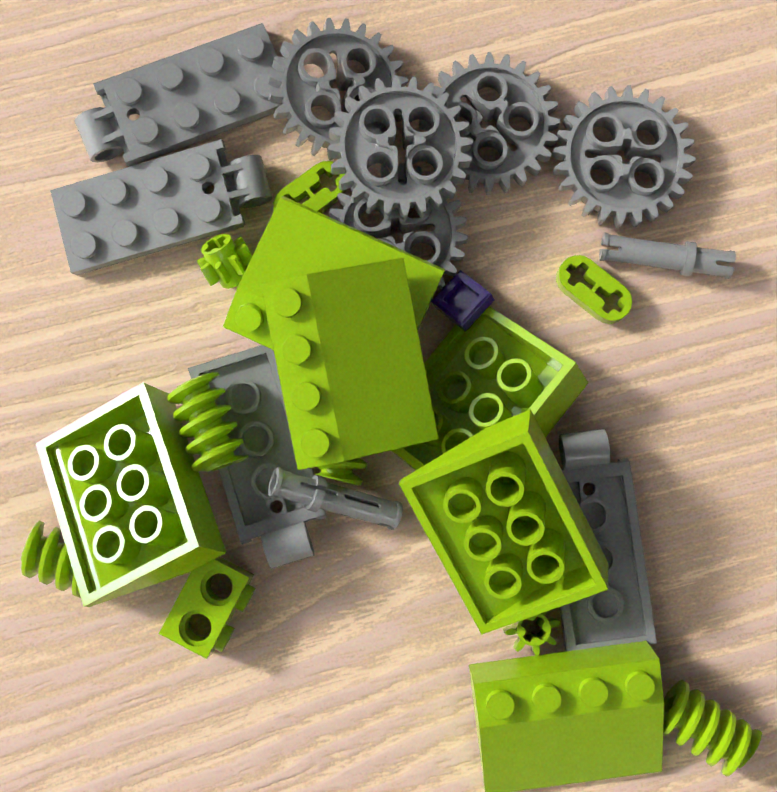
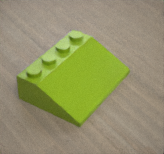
M282 196L237 287L223 327L273 350L260 286L261 283L404 258L417 329L419 330L445 269Z
M404 258L316 272L260 284L298 470L344 462L439 439Z
M489 306L466 332L455 325L424 363L439 439L390 451L416 471L488 426L530 409L546 437L588 385V381L575 361Z
M144 382L36 443L84 607H91L189 573L227 553L200 474L191 468V465L195 462L193 455H188L185 451L186 446L189 444L188 439L182 438L179 434V430L183 427L182 422L176 421L173 417V413L177 410L176 404L168 402L167 396L169 393Z
M531 409L488 426L400 480L399 485L481 635L608 590V561Z
M647 641L469 664L485 792H514L662 772L664 697L660 659Z

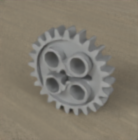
M327 18L323 31H320L318 26L312 21L307 28V36L298 29L295 30L292 37L293 44L284 41L280 49L283 57L275 56L272 67L277 72L270 74L268 84L278 89L270 92L268 100L269 102L281 105L275 110L273 117L274 119H288L283 133L286 135L297 131L300 134L296 142L297 147L302 146L307 140L312 142L311 155L313 156L319 152L321 147L327 148L328 155V146L336 143L329 139V130L332 127H340L335 122L336 111H341L342 108L343 112L348 113L345 108V98L348 96L360 101L358 94L361 85L366 87L371 93L375 92V81L377 78L381 79L386 88L392 87L394 75L404 64L401 60L390 62L389 56L394 49L393 45L383 49L378 46L382 34L378 32L370 39L365 37L366 24L364 23L361 24L356 32L350 30L349 19L345 18L341 28L335 29L331 18ZM331 53H334L337 57L338 89L331 88L336 79V69L334 68L333 60L329 55ZM356 60L364 66L365 73L353 72L348 67L346 61ZM315 64L321 68L324 76L320 78L312 77L305 71L304 66ZM398 76L401 86L405 87L408 83V78ZM339 90H340V91H346V93H345V95H344V97H343L341 103H340L341 98H340V92H339ZM322 106L330 112L331 119L327 121L317 119L313 115L311 107ZM399 111L394 112L395 122L402 120V114ZM378 121L370 122L365 126L373 134H382L388 130L383 123Z
M491 52L487 53L484 64H479L476 57L471 54L469 56L468 68L465 69L459 62L454 61L452 65L453 76L451 77L447 73L440 71L438 82L442 88L434 86L432 96L435 98L447 92L449 97L446 108L449 109L460 105L461 112L459 117H463L469 122L470 127L467 133L461 136L473 139L471 150L464 152L472 157L469 168L461 169L466 174L465 179L469 180V193H473L478 183L484 184L486 195L491 194L494 183H499L504 193H508L511 179H514L521 187L524 186L527 181L525 171L537 176L541 170L537 160L548 163L552 153L546 147H553L558 141V136L549 131L558 129L560 119L548 116L556 111L558 102L545 101L550 93L551 86L547 85L537 88L536 84L540 72L537 71L528 77L524 75L525 61L519 63L515 69L509 67L510 56L508 54L503 57L500 64H494ZM490 87L498 92L500 98L495 101H486L480 97L478 91L482 88ZM461 98H468L471 101L472 106L468 105L467 103L461 102ZM517 116L523 117L530 124V129L522 132L516 131L510 126L508 120ZM419 119V129L424 131L432 129L428 122ZM494 119L497 122L496 128L491 125L486 129L481 127L482 120L488 123ZM507 142L516 145L517 150H510L507 147ZM484 146L494 147L499 152L500 158L493 162L485 161L479 156L478 150Z
M394 75L392 87L386 88L381 79L377 78L375 81V92L371 93L366 87L361 85L358 94L360 101L358 102L347 96L345 98V108L348 113L336 111L335 122L340 127H332L329 130V139L336 143L328 146V157L338 160L331 164V172L337 175L345 174L339 181V189L354 188L351 195V202L353 204L363 198L368 200L366 213L370 214L379 205L383 207L384 219L387 220L393 209H399L402 221H406L409 209L414 208L417 214L423 218L426 213V203L429 202L433 208L440 210L443 204L440 194L453 199L457 190L452 183L463 185L466 174L461 169L469 168L472 157L464 152L471 150L473 139L461 137L467 133L469 122H455L461 112L460 105L447 109L446 104L449 94L446 92L438 98L433 97L434 83L430 82L421 91L417 89L416 77L413 76L408 87H402L398 75ZM395 111H399L402 114V146L406 150L404 170L407 183L405 185H400L398 182V150L394 146L396 137ZM417 119L425 120L432 129L427 132H418L410 126V122ZM378 121L383 123L388 130L382 134H373L365 126L370 122ZM420 161L428 162L433 166L435 172L427 176L416 173L412 165ZM373 164H384L390 169L391 173L386 177L378 178L371 175L368 168Z
M627 85L622 96L618 97L613 86H610L605 93L604 100L596 92H593L588 99L589 107L579 101L574 108L577 117L567 114L562 122L567 130H558L556 134L558 136L557 142L564 146L555 147L552 157L563 160V162L555 166L553 175H566V179L560 184L558 189L559 191L572 189L574 194L568 204L572 206L582 201L585 204L582 211L583 217L589 215L593 210L597 211L599 225H602L608 216H613L615 228H620L626 217H629L633 227H637L642 221V213L652 222L659 216L657 207L667 213L674 206L670 197L679 200L685 193L679 184H687L692 179L693 175L682 168L690 167L696 161V157L684 154L694 144V139H681L680 136L689 125L687 122L674 124L672 120L679 111L677 108L671 109L666 113L661 110L665 100L663 96L653 104L648 102L649 89L645 88L639 98H634L631 85ZM595 127L606 128L612 135V141H599L594 136L593 129ZM636 131H649L655 139V144L646 145L640 142ZM619 150L624 151L626 159H631L628 164L622 163V157L616 155ZM585 152H590L593 155H597V157L587 158ZM658 156L661 162L658 163L653 159H649V157ZM592 169L604 170L610 177V184L599 185L595 183L591 178L590 171ZM640 171L647 173L652 179V188L639 186L634 179V173Z
M400 163L397 169L398 182L400 185H405L407 181L404 164ZM384 164L381 165V177L378 178H383L390 174ZM418 166L415 169L416 173L421 175L422 170L421 167ZM338 193V201L344 208L330 209L329 211L331 218L375 238H382L379 240L410 254V250L415 244H429L433 248L435 255L428 262L445 269L444 274L454 277L457 273V269L450 260L463 261L465 253L455 246L466 244L468 235L456 232V230L466 225L467 218L461 216L454 217L453 215L461 207L460 200L447 202L448 197L440 194L443 201L440 210H436L428 202L426 203V213L423 218L412 219L407 217L406 221H402L399 209H393L389 218L386 220L383 217V221L375 227H367L359 220L361 214L367 209L368 200L366 198L353 204L351 196ZM377 205L374 210L379 211L383 215V207ZM427 225H433L435 227V230L432 232H412L419 230ZM399 227L401 233H406L403 236L402 243H395L393 237H388L391 235V228ZM441 278L437 287L442 290L445 287L443 278Z

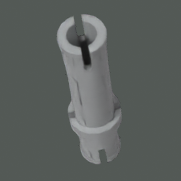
M603 233L601 245L614 246L619 249L618 251L600 249L599 261L607 260L680 270V275L691 276L692 272L724 277L725 279L731 278L734 267L717 265L716 261L735 263L736 260L735 251L697 247L696 242L686 241L685 245L610 235L608 233Z
M277 467L272 473L268 486L269 496L304 504L306 510L313 512L322 509L353 519L381 525L391 530L397 528L402 517V503L327 483L325 477L318 475L309 478L284 471Z

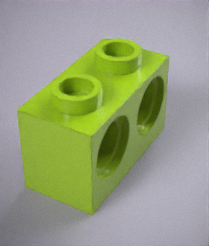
M218 557L191 571L159 634L205 659L211 656L215 649L223 652L235 629L228 625L235 610L238 609L243 612L256 589L249 585L254 574L222 557ZM215 574H225L231 579L233 589L229 597H219L212 591L211 581ZM194 614L205 615L210 620L212 628L209 636L200 637L193 633L190 621Z

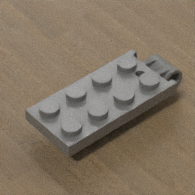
M264 24L252 26L93 83L97 95L101 96L105 107L89 109L75 118V124L90 160L96 163L104 162L115 158L124 151L123 158L126 165L133 166L274 114L281 104L269 102L270 92L278 88L269 85L268 79L271 73L277 72L272 67L274 58L277 55ZM132 114L140 115V117L134 121L129 119L130 115Z
M220 139L50 190L70 272L75 275H81L244 227L245 221L239 207L252 208L272 200L262 156L247 155L227 163L224 152L226 150L225 144ZM214 185V191L211 194H206L208 186Z
M260 345L188 368L191 379L212 372L220 374L209 384L211 388H225L226 392L215 400L216 404L231 405L232 409L221 417L222 421H237L238 424L227 435L229 438H243L244 443L234 451L235 455H249V458L219 469L240 542L242 544L252 542L251 539L261 536L265 556L271 569L314 556L313 545L305 522L317 518L318 520L327 518L326 511L319 509L317 512L305 509L304 504L268 495L270 478L277 467L284 471L309 478L314 476L312 468L297 469L274 350ZM275 500H279L283 504V509L279 513L272 510V503Z
M605 429L560 434L559 451L563 466L561 470L608 561V590L559 607L565 651L639 641L656 644L657 640L630 461L628 458L617 459L618 462H610V447ZM585 483H590L593 487L590 495L584 494L582 490Z

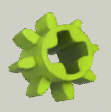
M220 234L209 239L202 246L201 252L204 257L198 259L197 263L210 286L219 281L223 288L229 289L239 285L252 258V254L242 237L233 241L229 234Z
M547 612L527 618L533 621L539 616L536 623L541 629L537 635L529 632L526 637L524 636L526 630L521 625L524 620L513 623L511 626H506L503 628V632L506 635L516 634L518 636L513 646L517 652L522 650L526 644L531 646V650L536 656H539L540 645L545 642L552 645L556 644L550 633L551 628L560 625V621L555 618L547 619L545 617Z

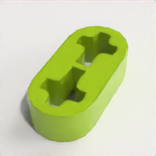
M322 161L280 190L275 196L273 210H275L282 196L291 198L295 202H299L308 196L309 199L302 203V205L323 213L338 202V193H346L347 189H339V181L345 174H332L331 164L333 162ZM325 173L329 178L334 175L338 177L335 180L336 189L331 192L325 187L316 194H313V191L321 185L320 175Z
M574 255L568 257L560 265L556 273L558 288L595 319L602 323L612 324L620 321L629 313L632 307V297L628 289L591 259L582 255ZM579 266L586 271L583 279L592 288L589 289L581 282L572 286L568 282L571 275L566 269L576 270ZM598 290L606 297L611 296L613 293L619 297L616 304L621 309L620 312L613 309L606 313L602 309L605 301L595 291Z

